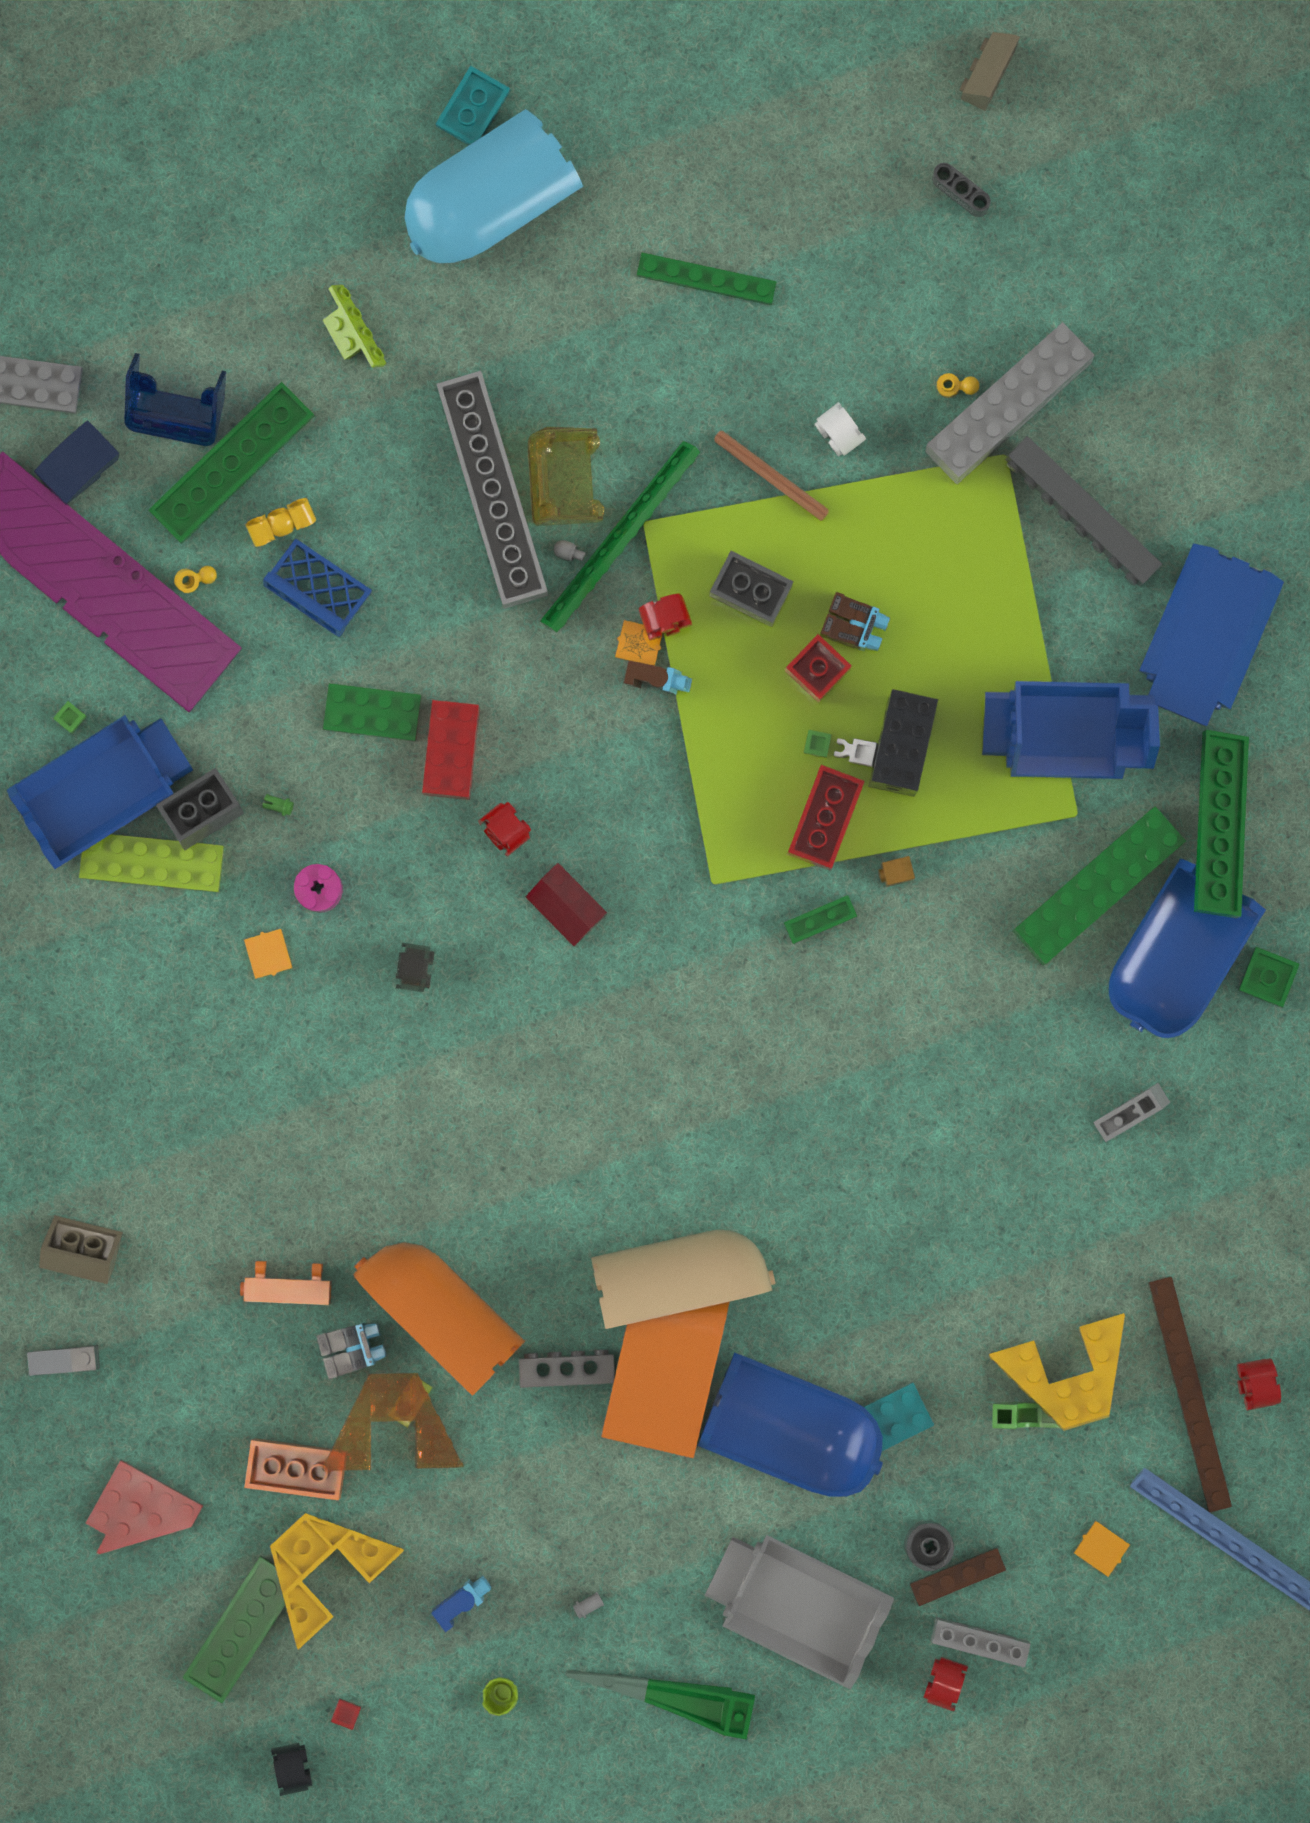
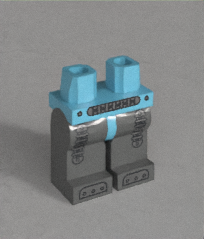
M361 1323L316 1336L322 1356L346 1349L344 1353L323 1359L329 1380L374 1365L376 1361L387 1356L384 1344L372 1347L369 1340L381 1335L378 1323L366 1325Z

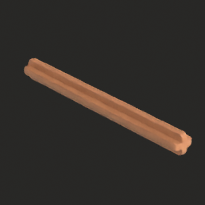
M719 431L716 434L714 441L816 518L819 520L825 519L829 513L825 506L724 431Z

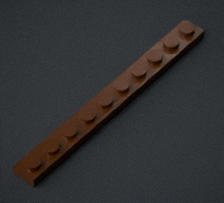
M1172 1276L1150 1281L1148 1284L1208 1512L1232 1507Z

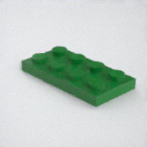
M329 683L323 730L416 742L422 695Z

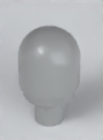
M559 540L553 548L557 557L567 561H573L574 558L583 561L586 556V552L577 550L578 546L566 540Z

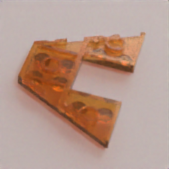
M374 1373L368 1375L322 1470H371V1422L415 1421V1468H461L464 1465L460 1461L453 1443L448 1437L446 1429L436 1413L427 1391H425L418 1373Z

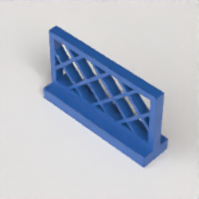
M296 538L272 571L268 572L263 579L264 587L339 638L372 592L371 589ZM296 547L305 552V560H292V552ZM310 563H322L325 572L312 574ZM307 564L309 575L295 577L294 566ZM291 566L292 578L283 579L277 575L280 568ZM329 576H341L344 585L331 587ZM326 577L328 588L315 590L313 579ZM310 579L311 591L302 592L297 588L296 581ZM358 588L364 594L360 599L350 600L348 589ZM345 590L347 601L334 603L332 592ZM329 592L330 604L321 605L317 602L315 594ZM348 605L349 614L343 620L336 615L335 607Z

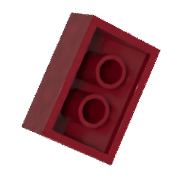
M559 863L546 873L525 896L574 947L607 915V912Z

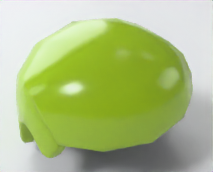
M504 1677L490 1680L483 1689V1707L490 1714L496 1716L507 1714L515 1708L518 1701V1690L514 1682Z

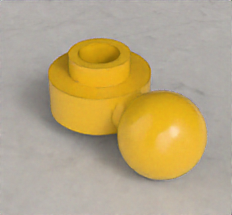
M946 373L940 376L937 381V390L945 398L956 396L959 390H963L965 394L973 395L978 392L980 387L978 379L973 376L959 381L954 374ZM950 381L953 384L951 388H945L944 383Z
M211 566L202 567L199 573L185 568L176 573L174 583L180 591L191 593L198 588L199 582L204 584L213 583L217 578V573ZM188 576V582L183 584V578Z

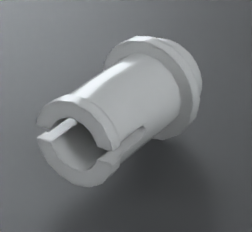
M598 1592L581 1602L576 1601V1605L573 1608L579 1619L582 1617L587 1618V1614L601 1606L603 1607L604 1603Z

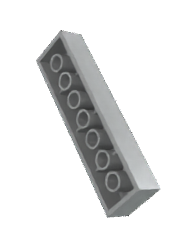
M1062 322L927 443L925 452L956 484L960 483L1092 364L1094 354Z

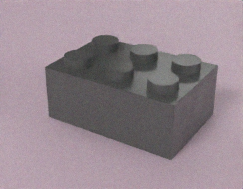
M730 551L710 590L709 596L772 627L794 581Z
M216 768L156 805L184 851L244 814L240 804Z

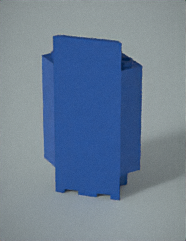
M1016 681L1014 690H1010V692H985L982 755L1006 756V768H1010L1011 777L1123 779L1125 768L1154 769L1160 748L1158 705L1154 704V695H1129V683Z

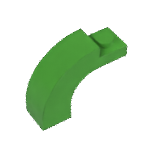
M1001 1402L993 1404L992 1428H1060L1056 1421L1048 1416L1036 1402Z

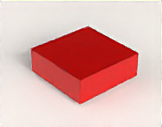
M339 1698L331 1722L353 1730L361 1706Z

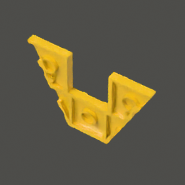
M1123 1313L1079 1327L1093 1371L1049 1384L1035 1341L991 1353L989 1357L1048 1416L1055 1420L1056 1424L1063 1431L1105 1419L1110 1415L1125 1314Z
M306 1513L270 1545L297 1649L299 1650L334 1617L302 1582L329 1555L338 1549L365 1580L370 1583L404 1550Z

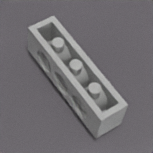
M936 1617L931 1636L933 1644L1021 1667L1026 1665L1031 1645L1027 1640Z

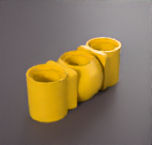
M298 499L286 505L287 509H275L268 514L267 518L264 514L248 521L245 526L254 546H263L272 540H276L275 536L282 537L288 535L295 527L299 530L300 528L312 525L316 521V517L308 499Z

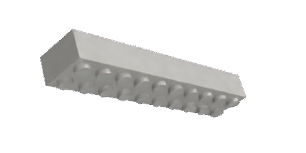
M478 371L437 383L438 392L503 608L506 609L548 596L482 372Z

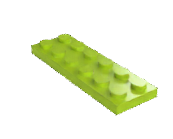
M110 834L82 852L79 878L219 892L224 846L196 843L184 851L179 841Z

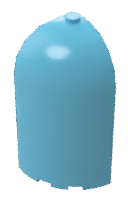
M526 109L430 170L415 184L407 199L405 222L411 239L410 247L416 255L419 254L427 260L436 263H455L472 258L489 249L583 187L572 162H566L559 150L562 146L552 133L547 135L541 127L543 126L542 122Z

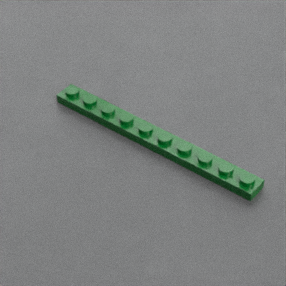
M685 441L679 445L540 620L542 624L556 633L566 624L567 619L579 608L583 599L594 589L595 584L609 570L610 565L624 551L629 541L637 535L640 527L652 516L653 511L666 498L667 493L679 482L687 468L694 463L700 453L695 446Z

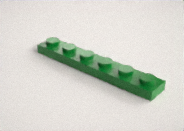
M642 252L637 270V277L771 306L777 281Z

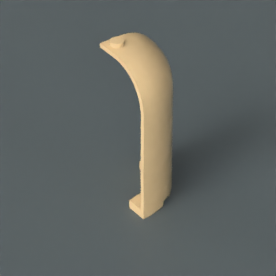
M711 1230L591 1257L598 1291L602 1290L603 1297L599 1301L605 1329L772 1291L771 1285L776 1284L773 1270H767L763 1255L757 1246L747 1237L730 1230Z

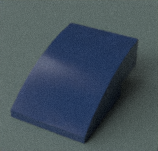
M87 420L59 444L34 472L67 505L97 481L105 470L118 461L119 452Z

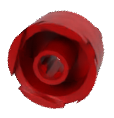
M681 593L664 596L657 602L653 603L651 601L639 607L640 616L649 641L662 637L664 633H666L667 637L680 633L679 629L693 625Z
M500 802L479 819L478 822L480 826L483 823L487 828L484 830V833L500 851L504 848L506 850L504 855L508 857L530 839L529 832L531 828L524 820L519 821L514 815L516 810L509 802L505 804Z
M1271 1358L1237 1364L1238 1375L1241 1380L1237 1381L1240 1395L1245 1394L1244 1404L1247 1411L1281 1403L1280 1384L1277 1385L1276 1377L1278 1375Z
M941 1657L940 1660L935 1659L931 1675L935 1676L933 1683L928 1682L923 1697L928 1699L927 1703L954 1712L956 1706L952 1705V1703L957 1704L966 1675L961 1672L962 1670L967 1672L968 1666Z

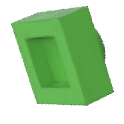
M67 701L53 719L73 734L87 716Z
M808 730L804 754L827 758L832 734Z

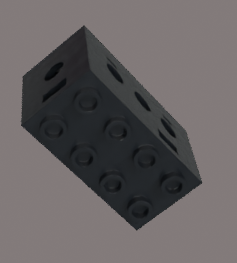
M894 689L891 690L868 787L912 797L916 795L919 789L938 699Z

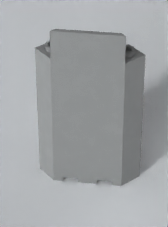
M768 1535L765 1536L762 1543L757 1542L755 1547L732 1537L705 1593V1596L726 1606L722 1614L726 1617L723 1627L850 1690L859 1677L865 1658L874 1646L879 1629L889 1615L894 1601L893 1597Z

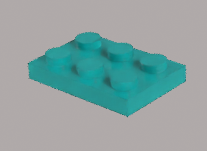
M470 65L437 120L436 127L465 144L471 145L484 136L510 93V88Z
M913 1382L864 1406L878 1423L883 1436L882 1451L934 1426Z

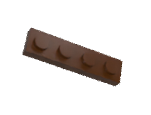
M996 1547L909 1584L918 1606H921L1006 1571V1568Z

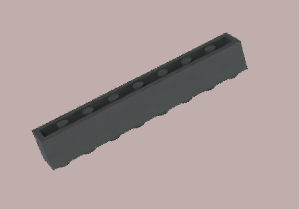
M1028 436L1007 456L1005 460L1008 462L1007 466L1016 474L1019 472L1025 478L1024 482L1032 490L1036 488L1042 494L1040 497L1049 506L1053 504L1059 510L1057 513L1063 520L1072 522L1076 526L1074 530L1081 537L1084 538L1086 536L1092 541L1091 546L1098 553L1101 554L1103 552L1109 558L1108 562L1115 569L1118 570L1120 568L1126 574L1125 578L1129 583L1134 586L1137 584L1140 587L1162 565L1154 555Z

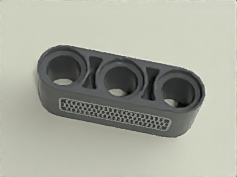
M940 163L935 167L932 181L938 189L975 217H981L987 213L991 200L985 191L948 163ZM939 172H946L949 178L941 180L937 174ZM963 186L967 189V193L959 194L955 188ZM981 200L985 203V207L977 208L973 202Z

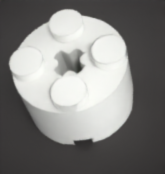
M839 402L816 419L815 426L824 439L829 436L831 440L828 443L838 457L840 455L845 456L866 440L863 433L861 434L858 426Z

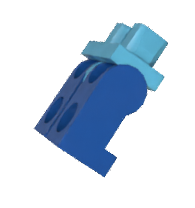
M484 1576L474 1583L469 1579L462 1588L434 1607L431 1614L446 1633L453 1627L454 1621L452 1619L461 1612L471 1610L474 1603L477 1606L483 1603V1595L491 1590V1585Z

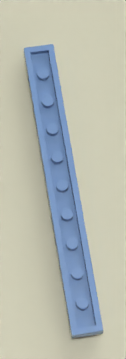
M1143 1468L1132 1481L1130 1487L1310 1611V1581L1146 1468Z

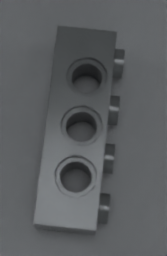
M607 1349L594 1350L595 1355H585V1351H571V1356H562L561 1352H547V1357H538V1353H524V1358H519L520 1388L614 1383V1354H609ZM590 1360L597 1364V1371L592 1374L584 1370L585 1362ZM563 1362L572 1363L574 1371L571 1374L565 1375L561 1372L560 1365ZM540 1363L548 1364L550 1373L546 1376L539 1375L537 1365Z

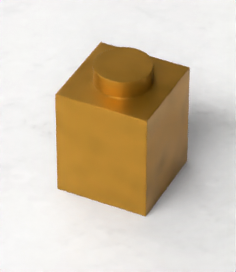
M909 856L883 862L881 864L882 869H878L881 883L885 882L886 887L915 879Z

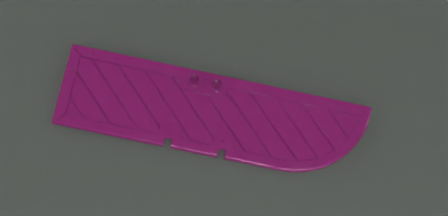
M3 451L0 453V555L17 572L56 604L64 598L67 603L62 609L96 637L99 638L103 632L109 635L104 641L107 646L190 713L241 651L242 647L69 505H65L52 491Z

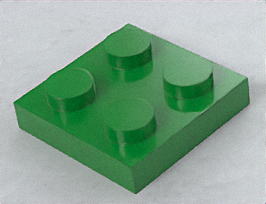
M1255 947L1238 991L1283 1008L1300 964Z

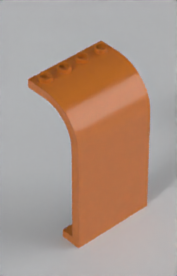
M730 1302L627 1324L601 1437L694 1458Z

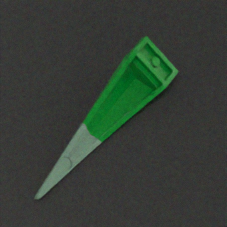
M570 1670L565 1672L567 1677L649 1703L691 1720L721 1735L747 1740L755 1700L754 1694L732 1691L730 1687Z

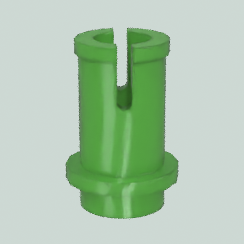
M266 794L264 801L268 802H263L262 807L264 809L282 813V816L291 815L294 802H291L289 798L284 800Z

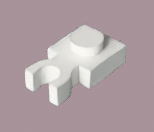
M837 739V744L844 745L845 749L843 752L835 751V757L845 758L850 756V763L873 767L878 747L877 743L854 739L853 744H849L844 739Z

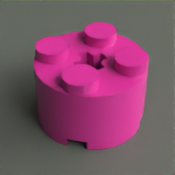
M313 864L302 869L296 876L294 893L299 903L306 909L323 913L332 910L339 903L343 893V884L338 874L330 867L322 864ZM316 883H319L321 886H324V888L321 889V894H318L316 891H313V889L316 888Z

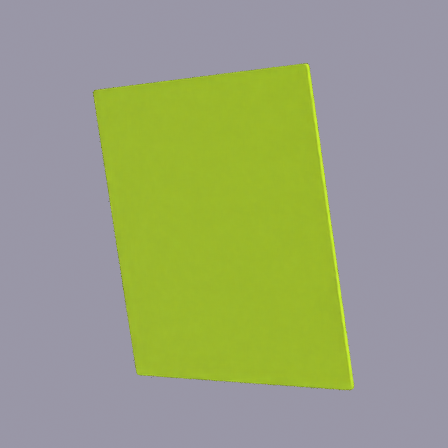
M1006 455L987 457L958 484L938 466L804 491L829 510L828 515L823 520H819L790 497L783 495L644 522L643 527L657 600L659 601L664 596L681 593L693 624L690 627L679 629L680 633L667 637L666 633H664L670 668L681 671V675L692 679L690 691L678 690L676 700L712 884H723L816 866L789 856L787 853L820 765L865 781L835 862L1077 816L1078 811L1071 778L1011 777L1010 768H1006V756L982 755L985 692H1010V690H1014L1016 681L1052 682L1011 472L1007 466L1008 462L1005 460L1007 458ZM730 551L794 581L772 627L709 596L710 590ZM837 591L846 597L878 608L879 613L886 615L890 620L886 631L873 627L871 632L872 635L882 638L878 651L866 648L865 651H861L857 648L823 638L852 667L818 703L785 672V668L817 634L820 635ZM892 689L938 699L919 789L914 797L868 787L873 767L850 763V756L845 758L834 756L835 751L843 752L845 749L844 745L837 744L838 738L844 739L849 744H853L854 739L878 744L888 697ZM808 730L832 734L827 758L804 754Z

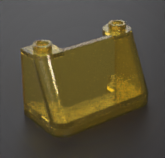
M545 427L530 435L528 440L532 519L536 526L597 523L603 520L604 506L599 500L593 499L590 455L594 454L600 445L596 428Z

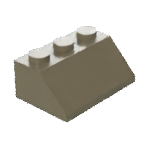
M993 32L990 39L985 37L980 47L983 53L980 59L975 57L970 67V71L973 73L970 79H964L960 87V91L963 92L961 100L986 111L1016 51L1019 36Z
M54 1215L41 1246L39 1268L108 1284L115 1266L123 1232Z

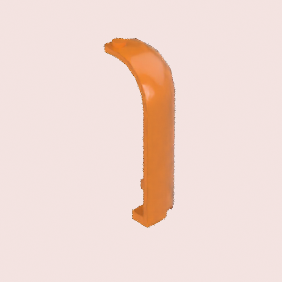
M406 1242L389 1245L371 1256L368 1260L363 1257L354 1266L357 1269L353 1274L369 1295L472 1396L495 1373L492 1368L496 1364L501 1367L525 1342L438 1255L423 1245Z

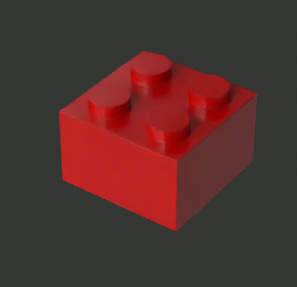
M817 634L787 665L785 672L819 703L851 670L852 665Z

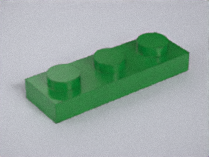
M847 895L784 922V926L792 944H795L856 918L857 914Z

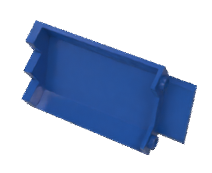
M1193 543L1139 670L1147 675L1146 679L1153 683L1148 695H1154V704L1203 726L1208 725L1214 709L1220 710L1221 707L1231 709L1284 581L1264 569L1259 571L1249 566L1250 563L1236 557L1228 558L1221 555L1217 549Z
M126 715L16 783L7 789L9 798L23 816L26 826L38 841L43 854L53 868L56 869L173 795L171 785L193 771V768L161 718L145 729L140 730L134 719L129 721Z

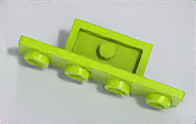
M332 285L328 289L339 308L324 318L323 322L344 360H349L362 350L372 368L385 366L384 354L373 340V334L362 320V314L351 300V294L344 285Z

